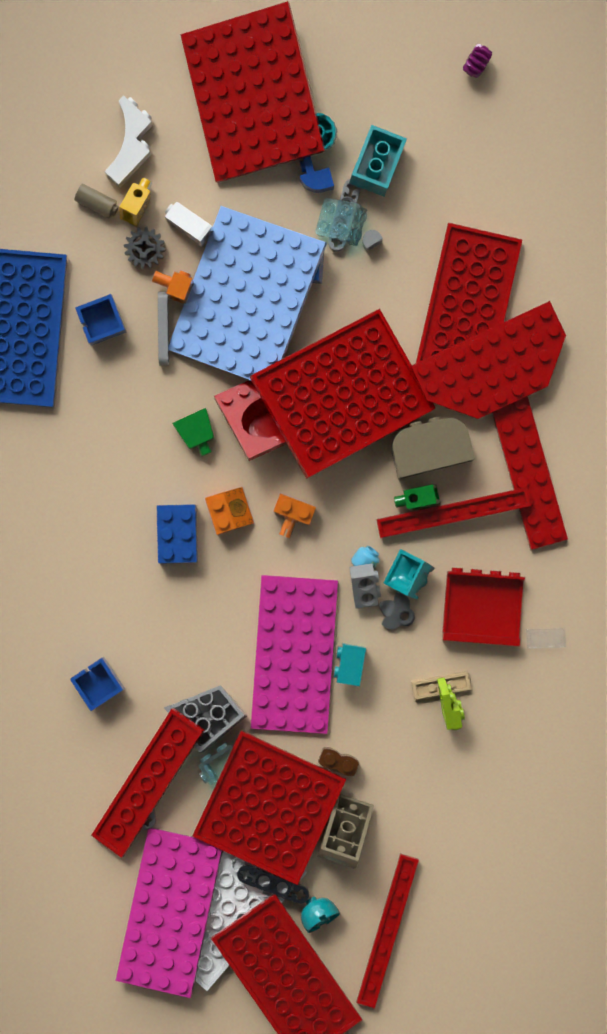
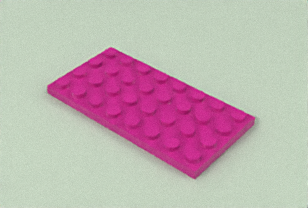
M261 575L251 729L327 734L338 580Z
M155 828L148 829L115 981L187 998L192 997L222 850L192 836Z

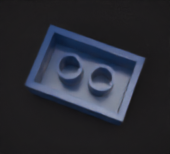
M195 504L157 505L158 563L198 562L197 510Z

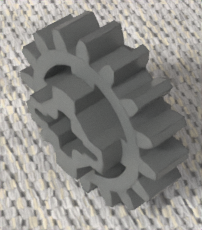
M138 227L136 234L131 231L132 237H126L129 244H124V248L128 249L124 252L125 255H130L128 261H135V267L141 264L142 269L145 268V265L152 268L153 262L158 265L157 259H163L164 257L161 252L166 251L164 247H161L165 244L164 240L159 241L161 234L155 235V229L149 232L148 227H145L144 231H141ZM138 237H141L138 242H134ZM150 237L156 241L157 245L150 242ZM144 244H147L149 249H146V251L143 252L140 247H143ZM132 251L138 252L140 259L136 258ZM154 253L155 255L148 260V257Z

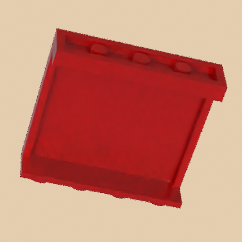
M452 568V571H447L442 640L520 646L519 635L525 577H520L521 573L509 572V576L501 575L502 571H490V574H482V570L471 569V573L463 572V568Z

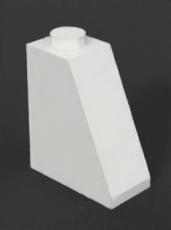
M178 202L174 205L171 204L166 209L165 213L167 215L165 218L168 222L199 246L203 247L213 231V227Z

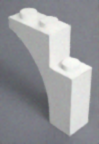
M124 95L119 100V104L125 117V137L119 154L105 171V174L120 188L151 156L150 146L145 141L139 140L153 126L152 117L145 110L141 112L137 108L138 104L131 97L127 99Z

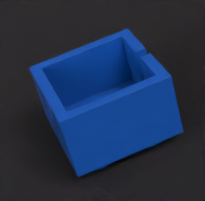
M112 294L75 307L81 324L85 326L83 330L91 346L126 333Z
M105 657L88 666L90 671L86 668L70 678L90 711L125 689Z

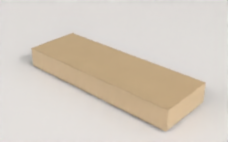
M468 671L411 681L414 700L440 696L437 681L439 678H445L446 683L451 685L453 693L471 690Z

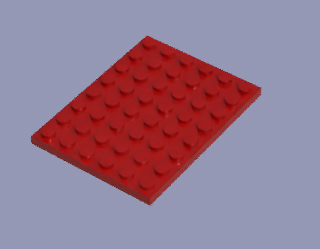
M288 1L180 34L215 182L219 183L325 152L293 14Z
M380 309L250 376L251 381L306 479L436 409L433 403L426 400L410 367L409 359Z

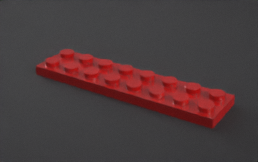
M527 396L493 412L492 415L513 490L528 488L531 506L520 508L519 511L529 547L532 550L568 540Z
M172 708L91 836L121 858L124 857L205 730L175 708Z

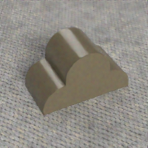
M340 794L330 814L317 857L353 869L356 868L374 805Z

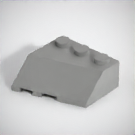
M221 685L164 707L168 713L172 708H175L205 730L195 745L200 753H204L247 717L242 708Z

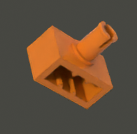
M156 271L152 279L153 283L168 288L166 294L169 299L182 304H186L194 283L193 278L190 277L191 275L184 271L174 272L172 277Z
M280 493L273 511L283 515V518H285L279 535L284 536L286 529H288L285 537L291 538L296 523L301 522L310 525L316 507Z

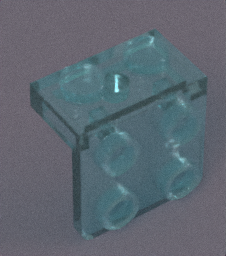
M326 198L322 205L315 233L319 236L340 239L350 245L357 246L362 236L363 224L367 219V209L358 203Z
M225 742L216 748V754L212 756L209 753L200 759L201 763L198 767L202 771L200 776L205 783L209 782L212 785L218 781L219 778L209 763L234 746L232 743L228 745Z

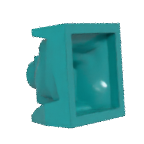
M400 549L383 583L418 600L419 597L416 593L426 586L428 582L427 576L435 567Z

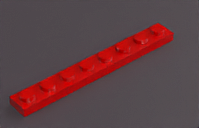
M525 487L376 520L380 538L529 507L531 502L528 488Z
M401 853L399 855L356 1000L358 1004L372 1008L376 1006L419 862L418 858Z

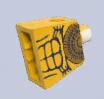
M142 178L139 185L136 183L131 185L119 207L121 220L136 227L138 226L150 201L151 191L149 189L152 182Z

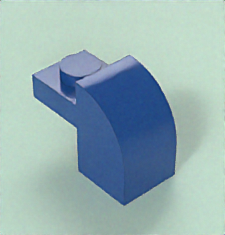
M310 156L302 158L303 161H299L302 173L306 172V174L300 175V181L307 190L314 193L334 190L330 168L314 171Z

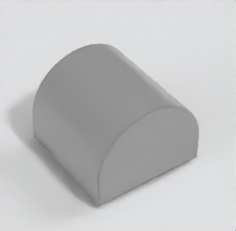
M369 230L363 236L362 245L366 251H369L381 244L383 238L378 231Z

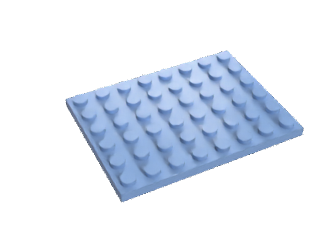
M221 206L213 225V231L209 236L195 273L192 289L186 304L184 303L168 345V350L251 380L250 376L283 359L327 243Z

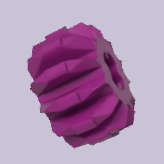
M477 44L467 58L463 71L471 77L478 78L491 59L492 51L484 45Z

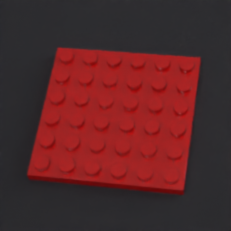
M241 730L192 837L298 885L346 782V778Z

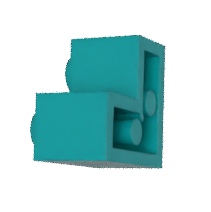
M342 643V647L338 646L336 658L340 659L339 667L335 666L333 678H337V683L360 686L366 647Z

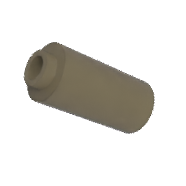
M81 184L74 198V201L107 218L111 215L115 216L119 208L116 205V200L85 184Z

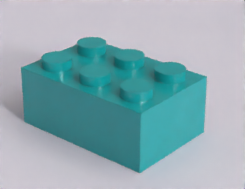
M371 125L349 183L385 197L407 138Z

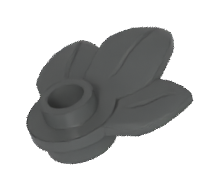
M397 591L394 601L386 600L379 603L381 612L386 616L382 621L384 627L395 629L400 625L409 626L413 623L415 615L410 609V600L405 594ZM403 613L408 614L409 618L407 620H402L401 615Z

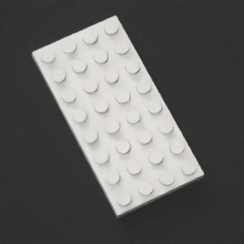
M223 851L195 978V981L206 991L210 989L229 966L211 940V937L273 895L240 882L237 873L242 865L261 868ZM246 869L245 872L241 871V874H243L244 879L247 876L252 877L253 880L251 882L255 883L258 872H255L253 876ZM304 870L301 879L306 875V870ZM263 875L258 881L260 885L267 886L270 879ZM280 882L277 885V890L280 893H284L288 889L287 884L284 882ZM277 896L281 903L285 900V898Z

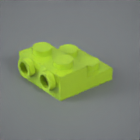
M439 678L437 681L447 730H459L462 728L461 720H465L461 701L456 699L455 693L453 694L451 690V685L446 683L445 678Z

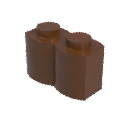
M323 747L318 759L319 764L323 767L337 769L346 776H355L359 761L354 756L340 754L337 750L330 747Z

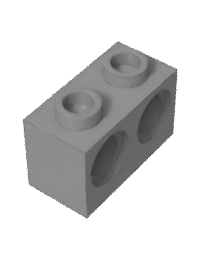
M373 564L350 567L355 608L378 605L377 597H381L380 587L376 586V582H379L378 571H374Z

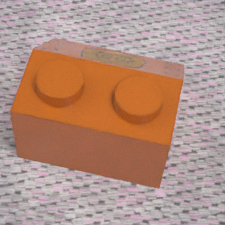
M242 487L205 498L217 535L254 523Z

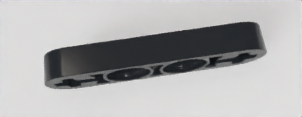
M242 865L238 869L237 877L244 884L299 904L305 903L309 898V891L304 885L299 883L296 885L250 865ZM248 869L249 874L253 876L255 875V872H258L255 883L251 882L253 880L252 877L247 876V878L244 879L243 874H241V871L245 872V870ZM263 875L270 879L267 886L259 884L258 880ZM280 882H284L288 886L287 891L284 893H280L277 890V885ZM291 885L295 886L293 888L294 891L304 890L303 894L306 896L301 897V899H298L295 893H292V896H288L291 891Z

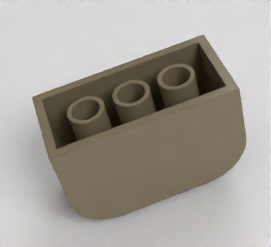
M439 416L429 419L428 423L422 424L421 421L411 423L409 428L403 429L396 435L391 445L398 479L475 460L468 429L461 421L454 418L440 419Z

